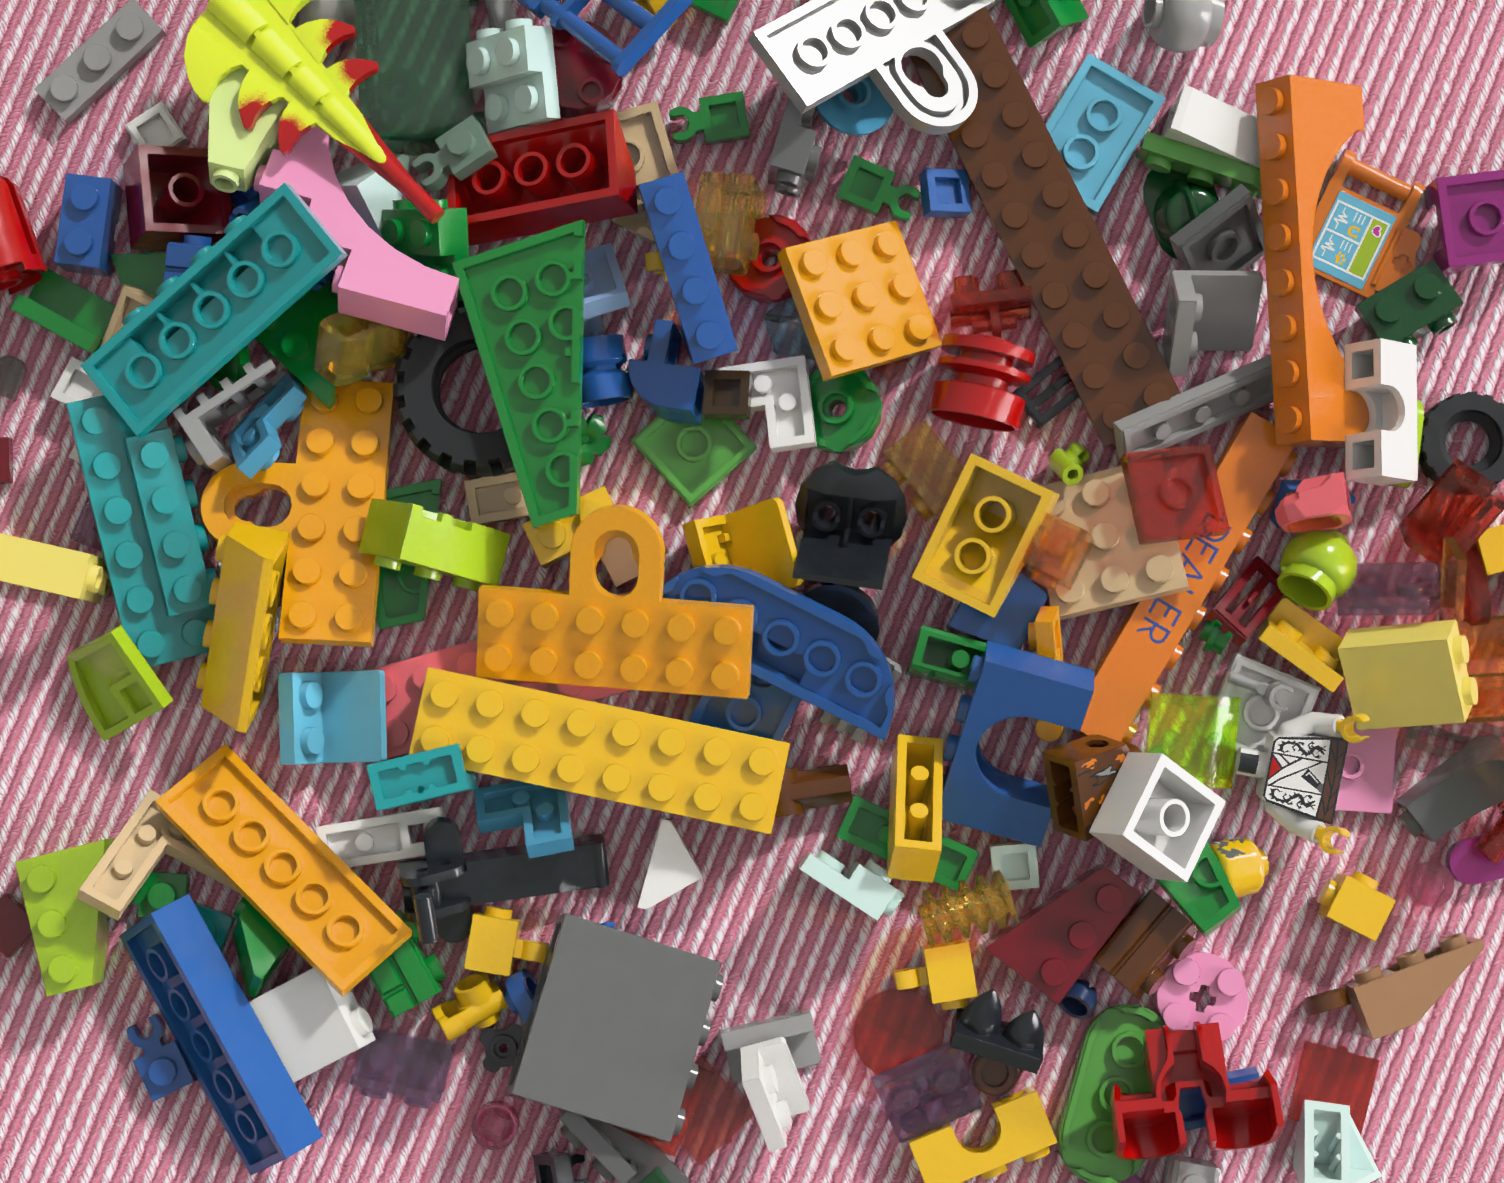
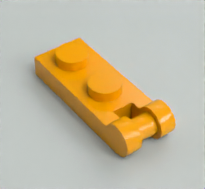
M1040 606L1035 621L1030 622L1028 625L1030 650H1037V655L1064 662L1059 606ZM1037 719L1035 731L1040 739L1051 742L1061 736L1064 727Z

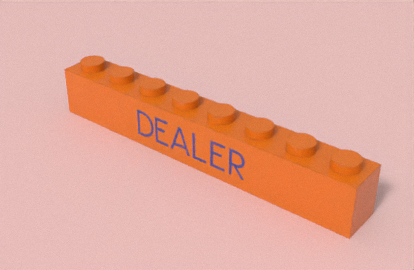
M1253 412L1243 417L1176 531L1189 591L1133 604L1094 670V692L1081 730L1072 729L1083 737L1099 734L1124 742L1126 745L1132 740L1138 729V725L1133 720L1140 708L1144 707L1148 710L1161 690V686L1156 683L1164 668L1171 671L1176 665L1184 650V647L1179 645L1180 640L1187 629L1192 632L1196 630L1207 611V608L1202 606L1210 590L1217 593L1230 572L1229 569L1224 567L1232 552L1241 553L1253 531L1248 529L1247 526L1254 514L1257 513L1262 516L1275 496V492L1270 490L1278 474L1285 477L1297 459L1298 454L1292 451L1294 446L1276 445L1274 424Z

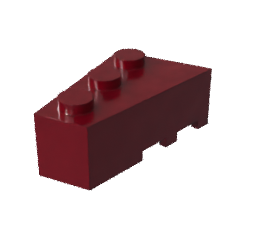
M1097 864L1053 894L1051 898L1029 913L1027 912L1018 918L1016 922L980 945L1059 1004L1140 897L1141 893L1107 867Z

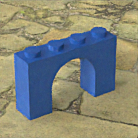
M684 172L637 185L636 188L649 230L653 234L677 311V321L689 359L693 364L738 351Z
M987 641L983 656L974 655L971 662L967 682L974 684L970 696L962 694L958 703L954 721L961 723L958 734L949 733L945 744L943 760L948 761L945 774H943L942 820L1041 847L1051 818L1047 785L1013 776L997 769L984 756L979 740L992 725L1011 717L1035 718L1080 731L1094 692L1095 671Z

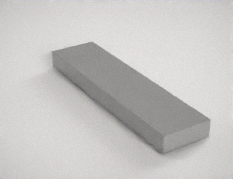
M1271 355L1171 397L1170 400L1159 402L1113 422L1117 458L1125 466L1273 402Z

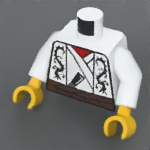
M1308 712L1283 722L1278 732H1268L1263 751L1239 747L1236 755L1235 774L1258 778L1256 795L1264 800L1265 811L1287 832L1312 843H1319L1320 848L1329 854L1340 855L1344 853L1341 850H1336L1331 845L1333 834L1338 833L1339 835L1350 837L1347 829L1335 826L1326 827L1325 823L1333 824L1348 743H1359L1366 741L1370 737L1366 735L1359 736L1353 729L1355 721H1370L1368 715L1363 713L1344 718L1343 715Z

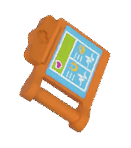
M1345 148L1337 160L1315 210L1313 226L1314 274L1355 294L1368 298L1415 269L1416 252L1421 244V236L1407 228L1426 186L1416 181H1413L1410 185L1355 159L1357 154ZM1349 175L1402 200L1399 211L1395 212L1342 187L1346 176Z

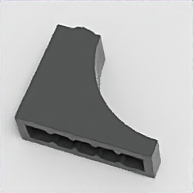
M1481 734L1477 735L1397 798L1395 802L1403 811L1398 816V819L1414 838L1421 834L1426 839L1435 842L1470 817L1503 802L1504 743Z

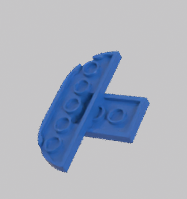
M728 564L699 566L681 572L664 583L663 598L754 605L751 682L748 699L702 695L689 722L781 741L801 700H804L885 740L894 714V680L888 661L873 637L856 622L758 572L740 566Z

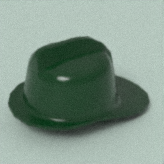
M1151 170L1146 176L1143 187L1145 205L1155 237L1161 249L1172 258L1177 259L1169 238L1219 201L1214 184L1213 187H1202L1189 182L1187 174L1170 170V173H1160Z

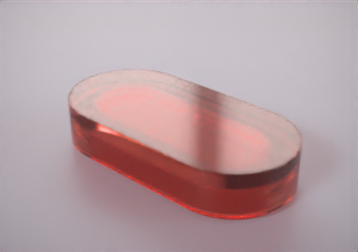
M1474 545L1457 546L1452 554V576L1465 621L1470 626L1488 625L1491 619V595L1477 548Z

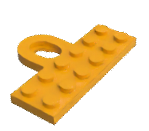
M339 380L335 390L337 399L331 409L304 385L307 398L304 400L305 406L301 411L296 463L274 462L267 470L262 471L260 469L252 479L237 468L236 463L217 472L207 483L203 491L200 506L201 516L207 530L217 543L220 535H226L235 521L254 525L251 521H244L237 517L235 509L240 500L256 497L262 492L269 490L281 491L290 497L292 507L287 518L276 526L267 527L290 532L278 637L281 643L373 647L380 567L373 565L375 556L358 551L371 499L386 500L395 409V399L393 398L394 383Z
M623 504L603 506L589 514L579 524L573 535L570 549L569 591L484 584L479 587L476 677L748 699L751 682L754 605L663 598L665 545L657 524L646 513L635 507ZM615 537L624 538L629 542L632 549V557L638 565L636 587L627 594L617 595L610 593L601 586L597 579L596 568L598 561L605 554L607 542Z

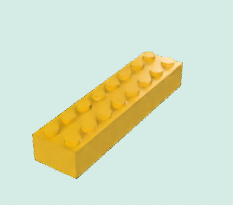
M428 667L409 755L460 743L465 769L469 771L771 834L790 743Z

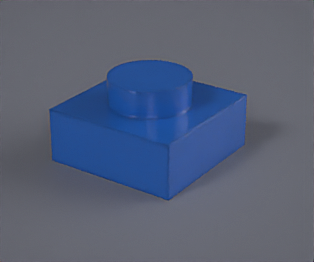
M926 168L919 174L924 217L965 218L972 212L966 170Z

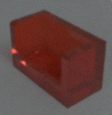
M1456 458L1398 525L1404 542L1408 547L1449 573L1503 512L1504 495L1497 484Z

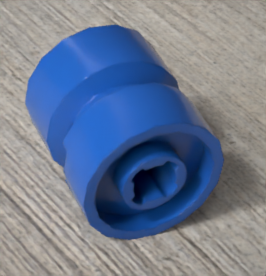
M605 334L583 338L582 408L614 405L633 399L629 372L621 369V366L627 362L623 335Z

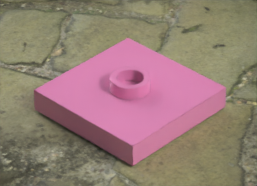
M1354 722L1353 729L1357 735L1370 737L1366 741L1359 743H1348L1335 810L1392 814L1397 728L1356 730Z

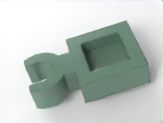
M471 115L435 139L440 148L435 154H422L412 164L421 174L434 168L431 176L425 178L422 183L429 191L435 192L445 186L450 174L453 173L462 181L497 158L498 155L480 122Z

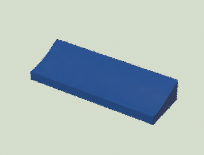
M187 894L152 912L122 933L119 937L250 1175L289 1158L322 1138L321 1131L191 896Z

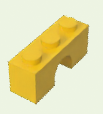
M1030 1086L990 1103L997 1120V1128L993 1138L983 1146L969 1147L959 1142L948 1120L906 1137L924 1183H964V1181L981 1175L982 1179L986 1180L1008 1170L1006 1164L1022 1157L1025 1162H1031L1050 1153L1048 1146L1058 1142L1034 1087Z

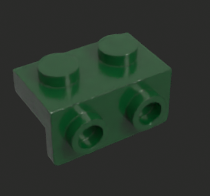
M1433 259L1358 303L1355 307V312L1374 339L1382 338L1416 345L1417 347L1419 345L1417 340L1432 332L1434 336H1438L1453 327L1458 322L1455 317L1458 315L1463 301Z

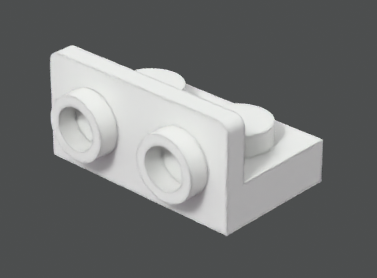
M778 1037L740 1047L742 1084L769 1152L787 1147L785 1128L792 1126L791 1116L807 1112L810 1109L808 1097L786 1039Z

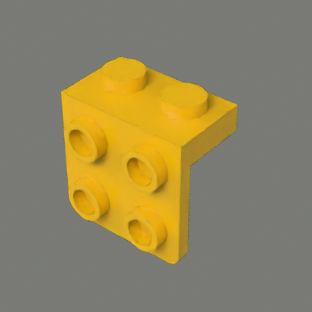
M778 497L761 501L725 515L697 519L682 524L693 568L712 564H728L751 569L790 589L803 583L804 579L792 578L798 554L784 503Z

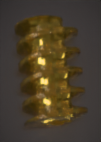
M1000 870L993 872V884L990 886L982 875H977L975 890H971L964 880H959L957 895H953L947 885H941L939 900H935L928 889L923 890L922 904L918 906L931 949L935 947L937 933L941 935L947 944L953 942L955 928L958 929L964 939L970 938L971 925L975 923L982 934L988 933L989 919L991 918L1000 929L1006 928L1007 914L1009 913L1019 925L1008 882Z

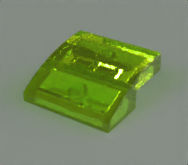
M1151 691L1145 753H1163L1208 788H1232L1241 698Z

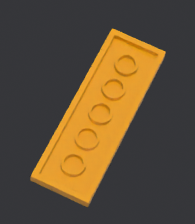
M226 744L155 801L156 808L342 997L412 936V930Z

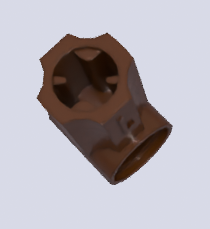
M847 764L817 767V769L800 771L799 768L785 770L775 818L806 813V809L851 803L853 799Z

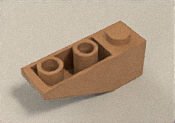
M1463 932L1453 934L1439 940L1440 948L1423 954L1422 949H1415L1397 956L1396 961L1398 964L1381 970L1379 965H1374L1353 974L1355 980L1344 984V987L1347 988L1351 1005L1363 1036L1375 1040L1416 1024L1484 949L1482 940L1474 937L1466 938Z

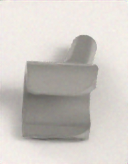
M1234 671L1230 672L1227 680L1262 696L1265 704L1278 711H1285L1288 708L1274 702L1275 692L1279 689H1285L1294 693L1292 687L1281 681L1273 680L1264 683Z

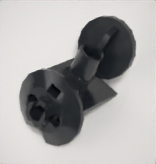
M834 460L815 468L801 483L795 501L797 523L803 531V536L792 578L818 581V583L807 587L801 594L853 620L877 641L880 631L879 612L871 597L859 587L882 590L891 546L901 537L907 521L906 496L897 481L879 466L869 469H853L843 466Z

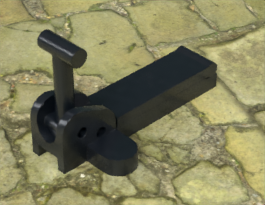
M448 817L434 818L427 823L424 829L426 858L399 862V876L403 891L406 920L417 923L419 940L422 944L438 941V935L449 943H458L464 941L470 935L472 924L470 902H472V905L609 886L610 879L604 835L602 833L573 837L574 850L530 859L526 844L463 853L458 825Z

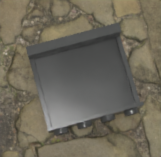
M565 913L558 916L504 1095L520 1100L527 1099L654 1138V1141L660 1143L671 1142L673 1135H679L684 1123L686 1110L681 1108L685 1090L691 1091L696 1081L698 1064L693 1062L698 1045L703 1046L710 1032L711 1020L706 1019L711 1001H717L722 989L724 977L719 975L721 962Z

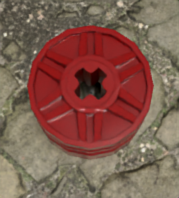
M984 334L944 335L941 349L954 356L939 357L937 366L947 373L955 375V380L934 381L927 413L946 421L974 428L999 432H1018L1021 427L1026 401L1007 390L1008 387L1028 386L1030 384L1031 376L1018 369L1032 368L1036 354L1031 350L1014 345L1008 340Z

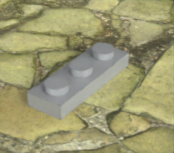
M129 0L34 90L69 125L160 41L166 33L135 0Z

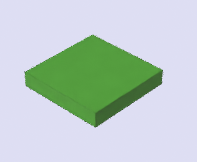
M703 415L700 425L671 422L657 416L631 439L634 446L690 508L758 449L733 419H705Z

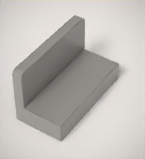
M809 1009L721 1029L724 1050L726 1051L731 1077L735 1083L742 1082L740 1047L778 1037L786 1039L797 1069L816 1065L821 1061Z

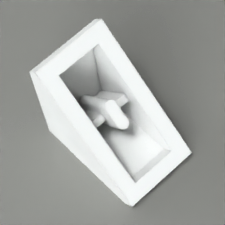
M662 818L637 906L645 910L703 878L700 869L674 823L666 818Z

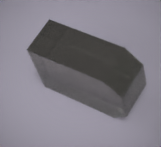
M9 355L0 358V396L14 401L17 400L27 372L24 361Z

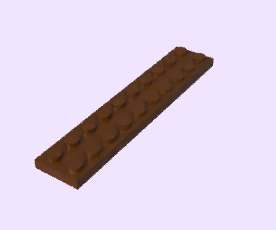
M984 7L954 29L945 33L969 66L978 88L977 103L971 115L958 129L947 134L1104 448L1115 444L1113 422L1159 402L1170 400L1171 397L1180 394V391L987 8ZM908 56L925 91L933 97L940 98L945 96V85L934 68L926 60L918 56Z

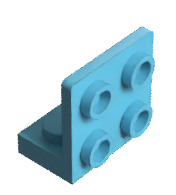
M383 670L278 673L280 765L381 762L387 760L385 672Z

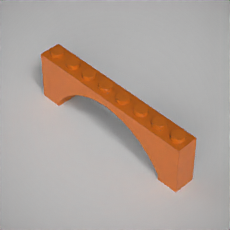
M1289 74L1255 84L1276 445L1345 448V435L1366 431L1369 423V410L1364 398L1359 393L1345 390V360L1338 350L1327 326L1315 282L1313 226L1319 192L1334 157L1353 133L1365 131L1362 86Z

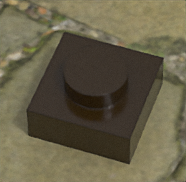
M705 370L702 409L704 418L750 420L752 373L742 370Z

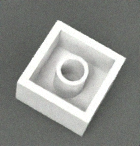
M1128 752L1089 833L1152 879L1188 882L1226 801L1163 753Z

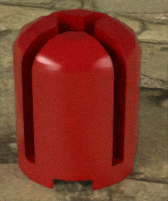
M0 176V291L8 289L11 295L41 282L40 271H48L19 187L9 178Z

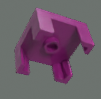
M1504 170L1440 177L1427 185L1424 190L1426 209L1431 210L1436 207L1441 249L1433 254V259L1444 275L1457 274L1467 267L1502 263L1504 268Z

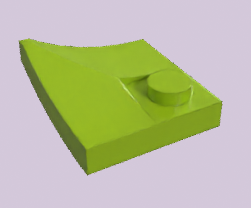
M122 625L76 648L67 655L69 669L79 698L103 741L162 710L173 701Z

